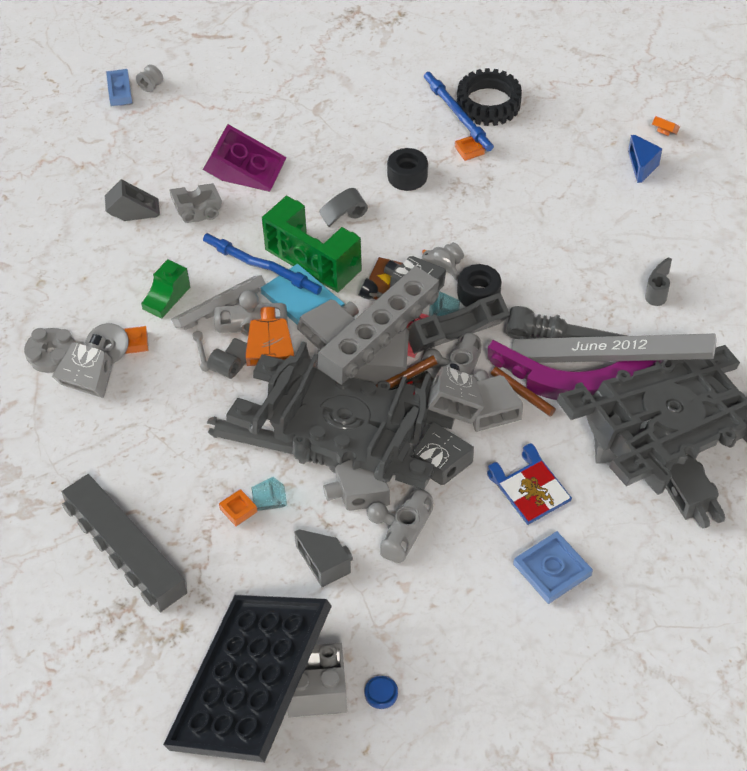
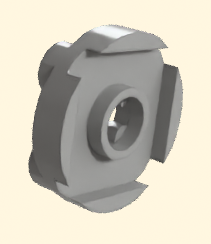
M37 328L32 331L31 337L27 340L24 353L28 363L35 370L45 373L55 372L68 349L74 343V340L71 337V333L66 329ZM51 347L56 348L54 350H51L52 352L46 353V349Z

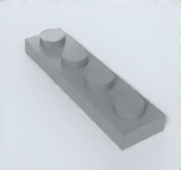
M262 275L253 276L177 315L171 320L175 328L184 327L187 330L197 325V320L203 316L206 319L213 317L216 307L234 306L239 303L238 298L244 291L250 290L257 294L260 292L259 287L266 283Z

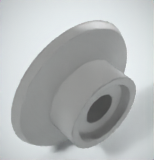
M105 323L95 327L88 334L85 341L87 346L92 334L104 337L106 342L102 351H105L112 358V364L120 360L128 348V336L125 330L113 323ZM108 344H111L108 349H105Z

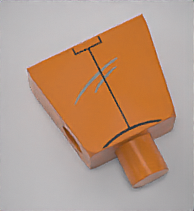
M274 307L261 308V319L250 321L246 349L247 366H256L262 354L286 360L289 356H294L286 319H276Z

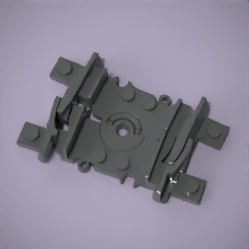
M306 342L301 343L295 356H289L286 360L262 354L253 371V378L269 382L268 397L262 405L237 398L226 414V422L249 429L255 435L259 433L266 420H270L269 422L274 428V438L287 443L293 441L292 447L295 451H303L306 446H309L313 452L336 459L339 465L342 464L343 460L351 459L354 461V470L362 468L373 472L374 478L379 481L389 482L392 476L396 475V481L422 490L425 489L433 474L434 464L412 457L413 448L410 443L419 444L426 423L432 424L435 422L441 427L452 429L455 418L427 409L432 382L431 374L426 373L421 389L416 388L414 385L406 384L407 377L404 376L398 389L391 391L390 384L386 381L379 382L378 387H376L372 382L349 378L341 385L318 369V354H314L313 358L310 359Z
M726 345L715 348L714 359L667 360L665 367L659 361H656L655 366L635 371L632 377H630L627 371L620 370L616 378L603 381L593 396L584 384L580 382L575 385L574 390L559 394L557 399L558 404L570 420L583 416L587 417L591 431L604 451L610 449L617 456V458L611 461L609 468L625 486L644 479L657 495L663 493L672 477L670 471L673 465L676 463L684 465L688 459L687 455H690L695 460L700 452L716 446L718 440L722 445L729 448L733 447L736 441L742 438L747 442V397L737 389L725 374L726 372L736 370L740 361ZM649 420L645 431L637 435L642 422Z

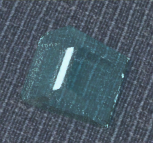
M439 291L437 300L429 307V316L435 314L436 316H443L458 311L460 300Z
M271 477L251 487L253 503L257 506V511L287 506L285 487L276 478Z

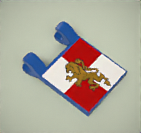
M532 443L525 445L522 452V458L529 464L528 466L507 477L498 462L490 464L487 471L489 479L497 484L527 525L572 500V497L543 462Z

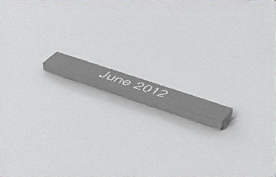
M715 333L514 339L512 350L538 363L714 359L717 339Z

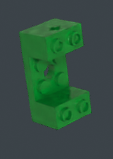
M286 195L262 216L265 250L291 266L299 264L316 280L335 292L341 291L362 271L361 237L343 227L324 244L317 238L309 236L306 229L305 205L300 201Z

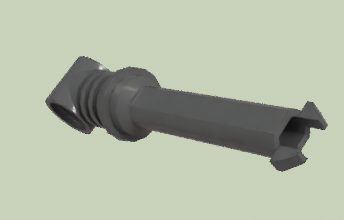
M514 306L510 309V316L508 317L506 334L514 339H528L530 335H533L534 339L537 336L539 338L628 336L567 324L565 319L560 318V315L550 316L549 319H547L546 315L541 318V314L535 317V313L531 309L523 306Z
M215 416L207 421V424L215 425L214 429L209 428L208 431L214 438L219 437L293 454L300 464L312 461L317 464L319 462L320 465L325 464L333 473H335V467L339 465L336 459L313 452L309 446H306L303 451H295L292 447L293 441L287 443L275 439L274 431L261 428L259 433L255 435L249 429L226 422V420H217ZM345 459V460L342 461V463H344V462H346V461H348V460H351V459Z

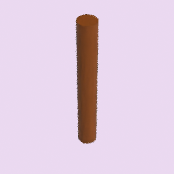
M434 355L407 368L402 373L391 377L386 382L390 384L391 389L400 384L403 376L407 377L408 380L438 363Z
M494 367L491 371L493 377L504 376L517 394L548 416H552L556 411L555 407L498 367Z

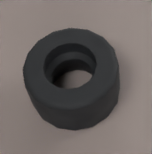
M401 148L394 151L387 161L389 183L393 187L404 191L416 190L422 187L428 177L427 157L423 152L414 148Z
M474 264L464 268L458 277L457 295L459 301L467 307L480 299L501 293L502 281L500 274L496 269L484 264Z

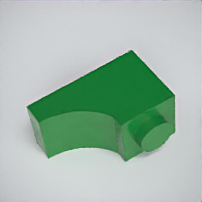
M169 259L153 274L154 279L150 291L141 303L143 310L161 319L190 289L187 268Z

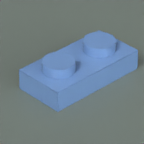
M128 69L106 71L110 105L131 104L132 97Z

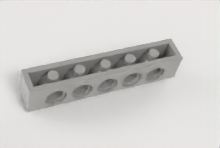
M414 266L318 352V369L341 385L347 379L353 378L359 371V368L365 363L371 362L381 348H386L397 333L400 334L406 329L409 322L417 319L429 304L435 303L439 296V280L419 267Z

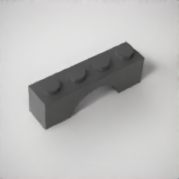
M501 293L480 299L456 312L443 316H436L435 314L414 321L407 328L409 330L408 340L415 354L458 339L464 333H476L499 325L510 316V313Z

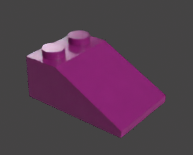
M227 124L203 170L225 182L270 192L287 157Z

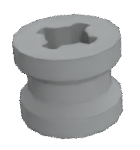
M147 65L144 68V72L136 75L137 84L146 92L153 91L155 85H159L163 81L161 71L154 65Z

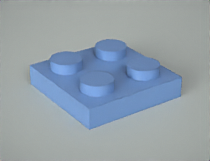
M558 531L514 558L513 565L548 604L591 577L593 569Z

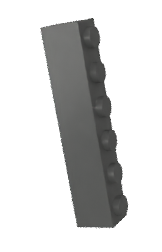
M89 474L61 491L65 501L62 503V506L70 517L75 515L78 519L79 527L85 534L90 532L94 537L93 541L101 552L105 550L109 554L108 558L117 570L121 568L126 573L124 576L133 588L137 586L142 591L141 596L148 606L154 605L161 613L187 594L184 578Z

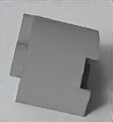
M214 183L198 185L194 191H187L185 187L169 189L174 205L185 223L199 222L206 219L212 220L218 216L222 200Z

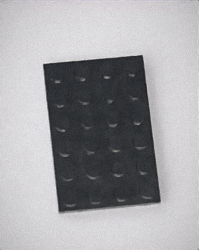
M234 595L163 745L169 751L265 763L332 607L329 601L317 598Z

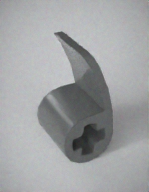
M349 188L332 198L319 212L327 226L330 227L346 212L354 219L362 217L367 212L368 205L356 188Z
M668 257L653 270L648 279L645 299L650 305L661 306L667 301L670 280L667 275L670 272L672 258Z
M234 338L226 351L220 349L213 350L209 356L207 368L232 379L246 364L247 343Z

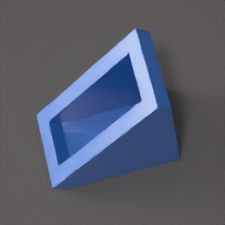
M631 135L628 152L637 183H642L660 165L662 148L637 135Z

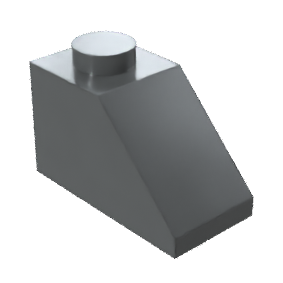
M121 179L105 194V211L123 221L156 218L160 215L159 199Z
M300 529L294 531L296 547L321 587L351 573L352 554L346 545L342 547L336 537Z

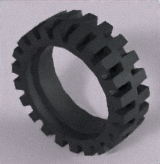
M485 68V72H482L481 69H478L476 74L472 71L459 82L457 103L472 121L475 120V124L480 125L481 122H484V126H489V123L497 126L499 121L501 124H505L507 120L511 121L513 116L516 117L518 111H520L521 85L517 78L514 79L512 74L507 76L506 71L502 70L499 73V69H494L493 72H490V68ZM488 88L504 92L510 99L502 104L489 106L476 103L468 96L477 90Z

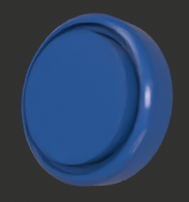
M387 676L373 677L365 686V699L370 706L376 709L389 708L398 698L397 684Z

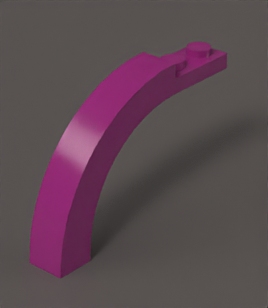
M492 340L488 346V360L494 366L503 367L511 371L519 379H526V388L539 396L557 400L561 393L574 390L575 385L580 382L584 384L593 396L603 381L616 378L620 370L627 371L630 377H632L635 371L655 366L656 361H659L660 364L664 361H618L597 370L571 372L544 366L495 340Z

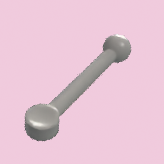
M196 331L193 333V340L197 342L202 362L200 368L202 371H208L201 341L203 335L202 332Z

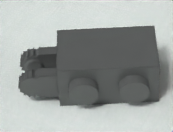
M687 455L688 459L684 465L674 464L670 471L672 477L666 486V490L684 519L687 520L694 517L702 529L710 526V520L706 512H710L717 523L724 522L725 514L717 501L719 496L718 489L707 478L703 465L697 462L696 459L694 460L690 455Z

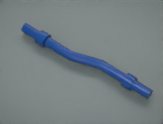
M426 72L424 78L431 85L430 88L435 95H439L451 108L458 119L471 132L470 135L474 141L480 143L487 152L491 151L494 145L486 137V132L480 126H476L446 91V86L442 81L437 80L431 72Z
M206 233L203 237L204 242L215 247L218 252L224 255L229 254L248 265L272 271L291 281L292 285L299 289L305 288L316 295H319L322 291V286L308 280V277L300 272L295 273L273 261L253 257L234 247L231 242L225 239L220 240L209 233Z

